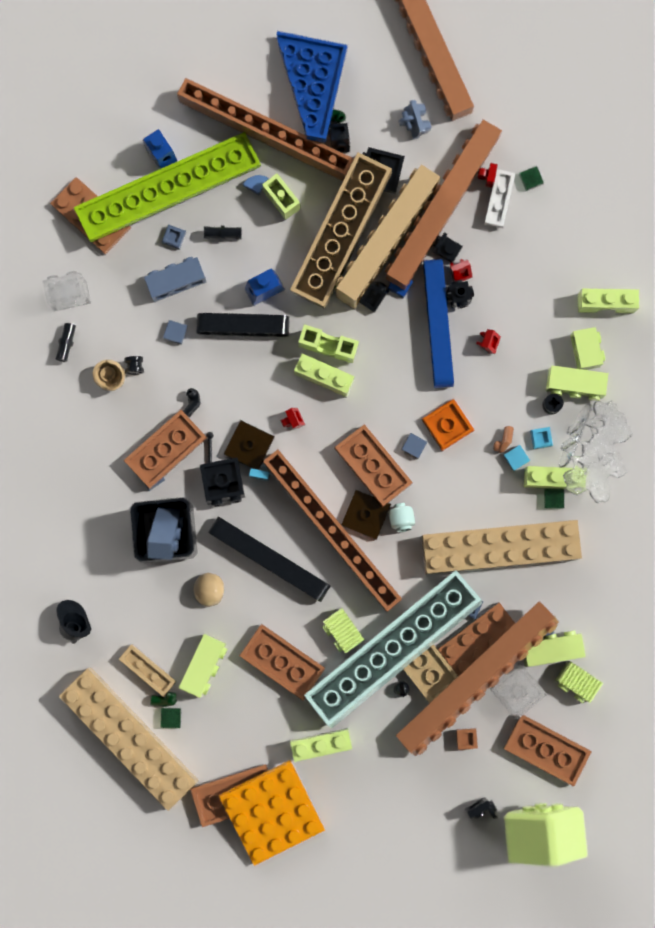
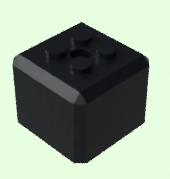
M182 497L134 502L130 507L134 557L138 561L146 564L193 559L197 555L194 508L187 499ZM158 507L181 508V516L184 517V527L181 528L178 550L174 552L172 560L148 558V539Z

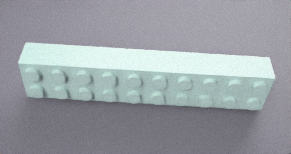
M455 570L304 696L330 728H333L482 605V600Z

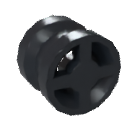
M142 356L124 358L127 366L125 374L136 375L144 373Z
M550 394L544 399L542 407L547 414L553 415L562 409L564 402L558 394Z

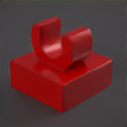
M490 163L488 169H479L477 179L486 180L485 187L493 188L498 164Z
M460 259V263L456 265L450 263L453 281L462 280L463 282L473 277L471 264L468 260Z
M487 329L486 333L480 332L479 335L484 337L483 342L477 341L476 344L488 353L495 354L501 336L491 329Z
M298 408L286 410L287 417L280 420L283 427L301 428L305 425Z

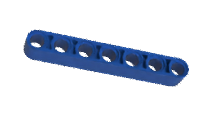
M443 259L423 260L434 388L454 387Z

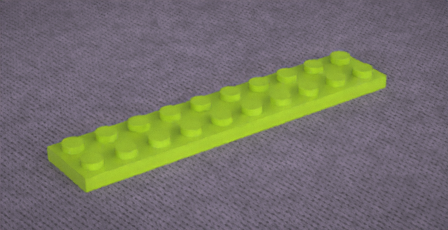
M243 132L74 207V210L91 243L261 167V163L246 133Z

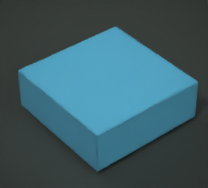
M550 427L530 431L533 449L553 446Z
M521 445L503 455L513 471L530 461Z
M250 469L249 477L269 481L270 473Z

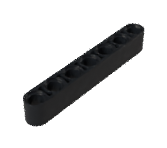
M219 516L208 531L215 538L319 602H322L331 587L325 581Z

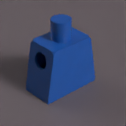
M159 129L143 138L145 148L159 169L177 162L174 151ZM166 156H169L166 161H163Z
M272 268L249 279L245 287V291L253 306L285 290L277 273Z

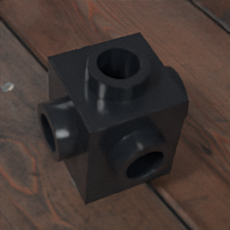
M453 281L446 292L447 302L451 303L452 308L457 307L461 309L468 307L472 297H474L473 287L469 286L468 281Z

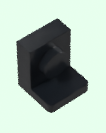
M348 123L330 124L331 148L341 153L350 152Z
M444 232L442 237L438 235L433 243L435 246L434 253L453 263L463 246L448 238V234Z
M373 281L359 303L375 313L390 291L386 289L387 286L384 283Z
M486 797L465 808L470 818L474 817L477 819L482 817L487 809L493 819L497 818L495 812L498 810L492 800L488 801Z

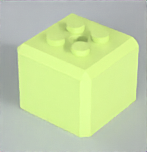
M546 803L534 804L535 806L522 807L523 809L508 812L504 817L509 863L558 866L587 857L583 811L579 807L563 806V804L547 806Z

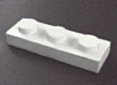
M497 169L484 222L485 225L503 228L516 173Z

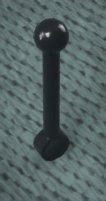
M212 432L206 434L208 438V463L212 462V438L214 436Z

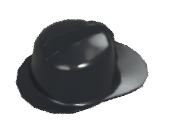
M73 600L61 601L56 609L60 623V634L65 639L71 641L72 644H75L78 640L90 634L91 625L84 608L79 603Z

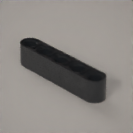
M198 313L196 333L200 335L288 337L290 317L268 314Z

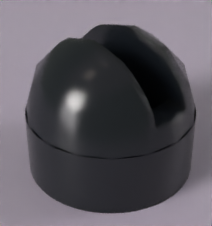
M404 681L397 682L394 686L395 694L399 697L408 695L409 685ZM401 684H403L404 694H401Z

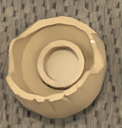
M103 360L95 365L93 379L102 389L115 391L124 384L125 371L118 362Z
M204 573L199 576L193 588L196 600L207 607L218 605L224 594L222 579L213 573Z

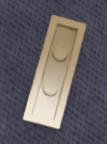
M133 644L119 658L122 663L163 697L177 682Z

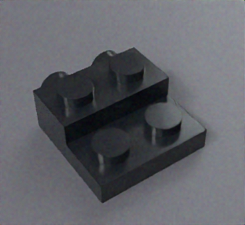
M368 147L367 152L362 153L363 155L392 168V174L383 191L396 194L405 156Z
M238 458L200 465L207 505L211 504V507H219L223 505V502L230 501V503L234 504L241 502V498H245Z

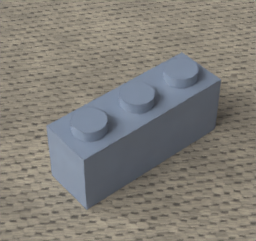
M188 257L180 264L167 265L164 270L159 272L158 270L151 271L147 274L148 276L144 277L154 302L207 282L197 257Z
M157 508L148 539V558L172 560L174 552L178 550L181 528L184 527V517L181 516V508Z

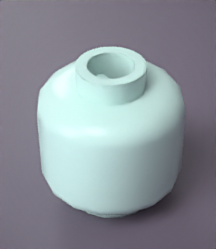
M398 503L389 511L392 529L397 530V532L412 530V526L415 525L412 507L405 506V503Z

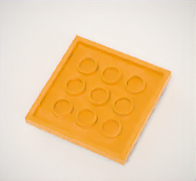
M291 760L219 795L254 866L325 831Z

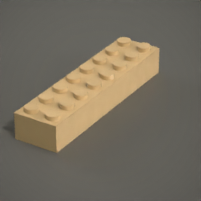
M357 152L290 289L291 293L324 309L326 308L336 288L335 284L340 276H342L392 174V168Z
M422 164L418 169L415 168L412 171L408 184H404L401 187L398 199H393L388 207L387 215L383 214L378 221L377 230L373 229L370 232L366 246L362 245L356 254L358 256L355 262L352 260L346 268V275L344 277L340 276L335 284L337 286L335 288L336 298L353 309L357 307L369 285L375 281L424 209L428 200L433 196L439 184L440 176Z
M578 520L425 534L421 536L425 574L582 559Z
M87 668L59 695L68 707L167 811L199 781L92 668Z

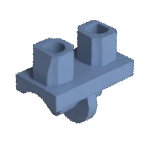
M411 100L410 104L404 108V112H402L403 118L399 120L400 126H406L407 131H411L413 140L418 139L432 128L430 121H422L421 116L426 114L425 104H417L416 100Z

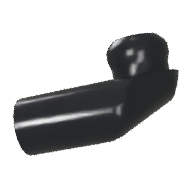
M194 388L186 391L189 404L183 412L189 418L201 404L200 394Z

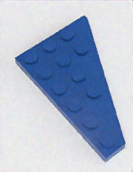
M277 31L276 39L307 140L326 143L348 45Z

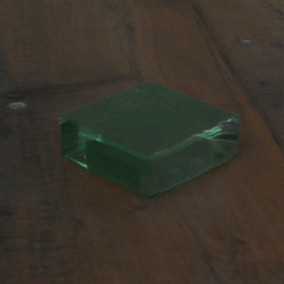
M537 166L519 173L526 191L544 184Z
M544 489V508L564 509V489Z
M161 708V728H181V708Z

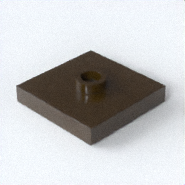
M240 420L224 455L230 458H238V462L259 470L275 436Z
M355 490L341 526L377 540L391 504L388 503L382 508L373 496Z

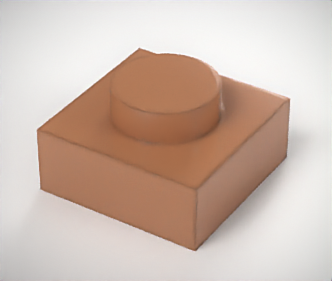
M476 728L456 729L458 750L478 749Z

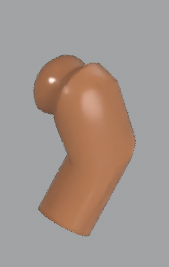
M504 427L503 439L501 442L495 441L494 451L502 453L508 448L513 438V427Z

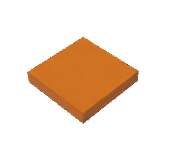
M454 399L422 418L423 423L442 451L474 431V428Z

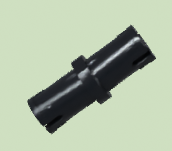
M221 225V227L204 226V239H242V227H225V225Z
M72 323L64 324L62 336L58 340L59 348L55 360L67 362L69 351L74 344L73 336L76 325Z

